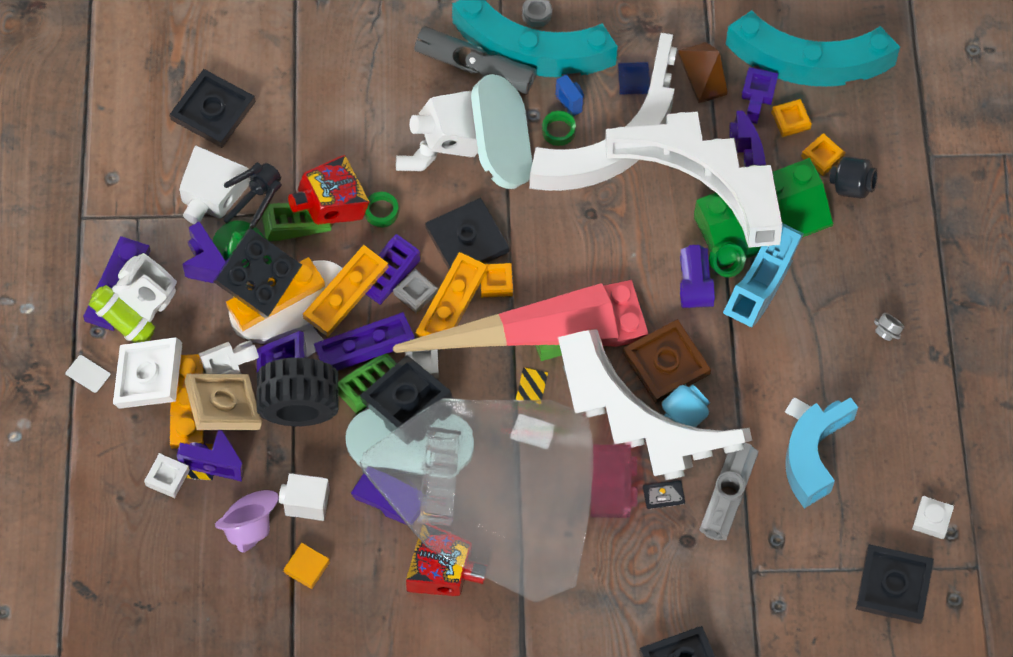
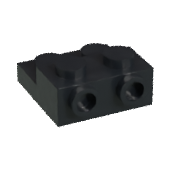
M408 355L360 395L362 403L384 421L385 427L407 446L413 441L421 442L429 433V427L437 420L442 422L449 418L455 405L451 391Z

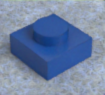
M567 74L556 80L555 95L567 112L574 117L582 112L583 90L577 82L573 83Z

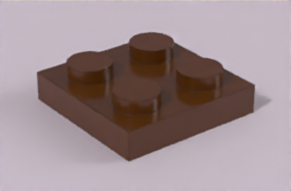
M678 319L623 348L625 358L655 404L666 399L680 385L690 386L711 374V368Z

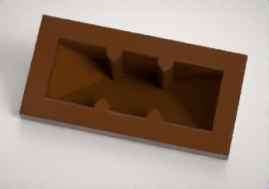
M707 42L678 50V55L698 103L727 95L728 91L720 51Z

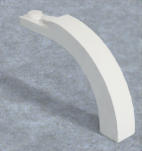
M661 33L648 95L637 115L625 127L666 124V115L671 112L674 89L669 88L672 73H667L668 65L674 66L677 51L676 47H671L673 35ZM605 140L590 146L567 150L536 147L530 172V189L570 190L595 185L624 172L639 161V159L607 158Z

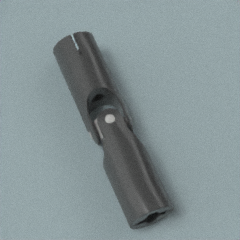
M426 26L418 34L417 38L420 40H416L415 52L470 73L480 72L484 76L490 74L499 75L508 80L517 91L528 94L533 85L537 71L535 68L502 55H485L486 52L476 45ZM463 47L473 49L466 57V66L459 60V52Z

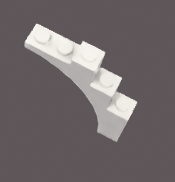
M698 112L667 114L666 124L606 129L605 150L607 158H633L653 161L679 169L699 179L715 191L732 209L743 228L748 247L780 245L782 222L771 165H753L739 168L734 138H718L703 141Z
M597 329L558 337L575 413L586 412L588 418L605 414L606 407L614 444L625 442L626 449L645 445L644 438H646L654 476L664 474L665 480L685 476L684 469L693 467L691 454L693 455V460L712 457V450L722 447L725 453L743 450V443L752 441L750 428L726 431L699 429L675 422L652 410L637 398L619 378L605 354Z

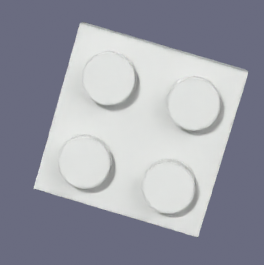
M175 337L120 345L113 404L121 409L176 402L182 342Z

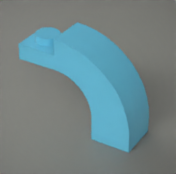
M782 223L780 245L761 246L748 273L735 286L723 314L749 327H753L762 317L778 291L804 233Z
M851 397L842 403L840 400L831 403L824 412L817 403L814 404L799 418L792 431L786 452L785 467L789 485L803 508L808 507L832 491L835 480L820 460L818 445L825 437L855 419L858 406Z

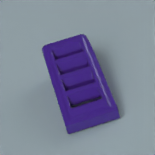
M398 234L394 235L378 256L386 262L391 260L399 268L396 270L388 264V269L385 273L391 277L390 280L381 276L377 282L383 286V289L379 290L373 285L366 293L368 297L379 305L384 302L393 292V289L420 262V251ZM397 252H398L399 254H401L403 257H405L406 259H403L401 256H399V255L397 254Z

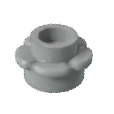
M883 313L879 319L876 318L874 320V323L878 326L875 331L879 336L887 341H891L893 338H901L900 333L904 329V325L898 319L888 313Z

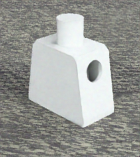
M471 91L429 99L419 112V115L411 117V132L413 134H424L428 147L433 152L475 157L478 153Z
M195 146L179 189L182 202L188 205L183 217L193 224L201 222L205 213L216 218H222L247 189L250 177L229 188H225L224 183L247 171L248 168Z

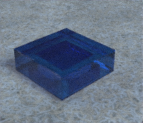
M648 62L618 63L619 95L648 94L650 88Z

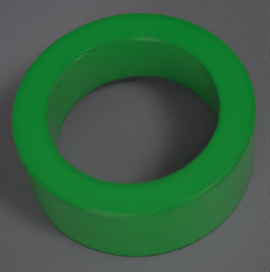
M553 111L545 116L542 122V135L549 144L564 146L573 140L576 132V123L569 113ZM554 121H563L569 125L570 132L564 137H554L548 132L547 128Z
M376 192L368 197L370 203L365 212V218L371 225L384 228L392 225L397 220L399 215L398 202L393 195L387 192ZM384 200L393 206V211L387 217L379 218L370 212L371 205L376 201Z
M722 241L716 244L709 255L711 268L723 277L736 276L742 271L746 262V255L743 249L731 241ZM726 248H733L737 254L736 262L728 269H720L717 264L719 253Z

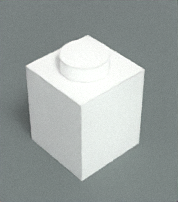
M289 473L287 485H281L279 503L284 505L285 516L324 521L330 492L328 479Z

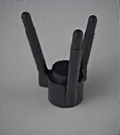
M256 162L249 170L224 183V187L229 188L250 177L249 187L251 188L250 192L224 218L225 223H229L256 194H266L249 225L251 229L256 227L274 194L282 187L280 173L274 166L268 163L261 165L259 162Z

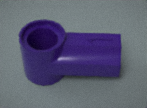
M689 245L680 251L682 280L680 281L681 307H714L713 279H710L708 248H704L701 245Z

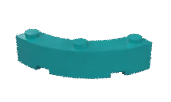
M458 0L452 3V23L470 44L482 48L488 55H502L537 70L536 76L562 77V74L574 73L587 75L616 65L618 46L603 23L580 31L545 32L531 29L509 20L496 11L486 0Z
M752 10L728 26L725 43L735 55L750 66L756 65L766 71L779 73L778 79L820 87L845 85L848 81L861 78L867 80L882 74L896 65L900 46L881 26L862 36L848 40L830 42L811 41L777 30L763 21Z

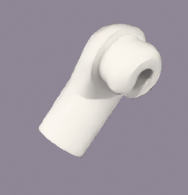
M423 140L420 143V149L413 156L396 155V171H423L436 159L438 152L430 150L427 141Z

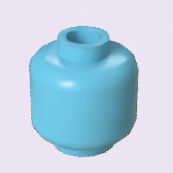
M693 384L690 387L680 385L663 400L662 408L666 413L665 417L681 424L697 427L709 415L707 406L710 402Z

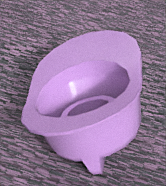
M263 490L244 496L236 501L224 516L215 523L216 528L223 530L228 541L236 545L240 552H247L258 541L264 539L269 534V513L279 500L278 494L271 490Z

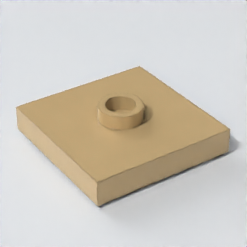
M249 374L186 375L184 382L197 430H260L262 420L260 414H257V402Z

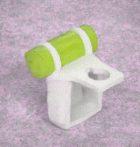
M143 253L132 257L126 262L118 274L119 281L112 289L107 285L96 289L91 295L92 297L88 304L96 311L95 313L98 316L104 318L123 334L125 339L133 343L150 341L155 329L151 322L157 311L161 312L169 305L176 293L175 285L177 281L162 266Z

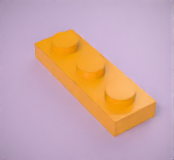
M363 245L303 313V319L328 337L388 269V263Z
M458 253L415 332L416 337H423L458 326L488 270L486 264L463 253Z
M309 257L299 262L302 264L301 268L269 317L325 287L324 279ZM269 278L268 282L273 281V284L270 286H274L275 280L273 278ZM235 297L226 301L228 310L242 332L267 319Z
M199 354L181 355L176 402H170L171 449H178L180 443L190 444L196 442L204 445V430H197L184 382L187 374H204V367Z

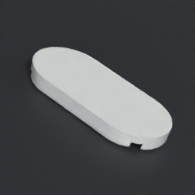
M312 261L325 281L324 288L243 332L229 311L233 330L244 340L246 338L251 340L252 343L267 344L295 332L314 327L303 319V313L343 268L330 261Z

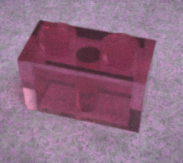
M591 444L590 517L630 518L631 507H637V487H631V476H637V456H631V445Z

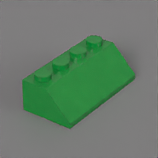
M810 158L772 172L781 222L804 233L803 237L833 226L824 184ZM717 193L696 200L694 219L710 251L716 244L722 241H731L743 249L746 259L758 254L761 246L748 247L743 228L732 209ZM726 248L719 253L717 257L719 268L736 262L737 254L733 248Z

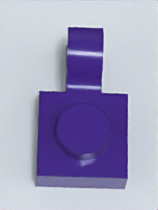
M748 68L741 99L750 100L747 116L752 123L758 124L762 103L772 104L779 73Z

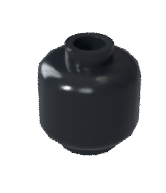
M842 157L837 166H832L830 184H834L835 191L839 196L862 199L867 197L869 192L875 191L878 172L877 168H873L870 160Z

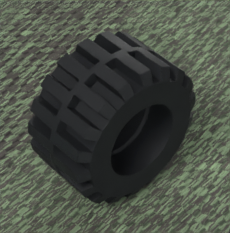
M285 358L267 363L257 372V414H260L261 418L279 425L300 427L323 423L337 415L339 410L338 371L332 365L310 358Z

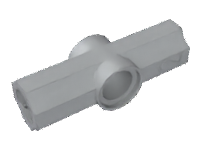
M743 443V450L727 454L721 473L716 480L714 492L699 530L708 538L717 541L727 540L759 453L758 450L748 443ZM728 486L734 488L737 493L735 495H727L721 489Z

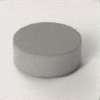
M526 0L522 6L524 22L531 27L547 25L552 18L551 3L548 0Z

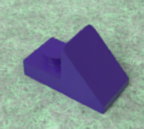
M197 222L188 227L191 239L187 242L195 257L182 264L184 274L189 279L214 283V279L226 261L201 223Z
M218 430L212 450L196 442L190 444L180 443L177 460L188 465L189 470L242 482V462L222 430Z

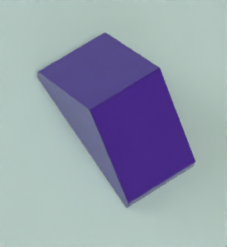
M295 332L257 348L259 358H257V372L265 364L276 360L307 358L304 332Z

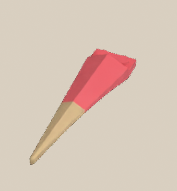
M629 280L604 286L600 283L399 343L393 347V351L398 353L466 347L560 345L558 337L595 329L598 330L603 346L618 347L631 344L648 335V330L633 282Z

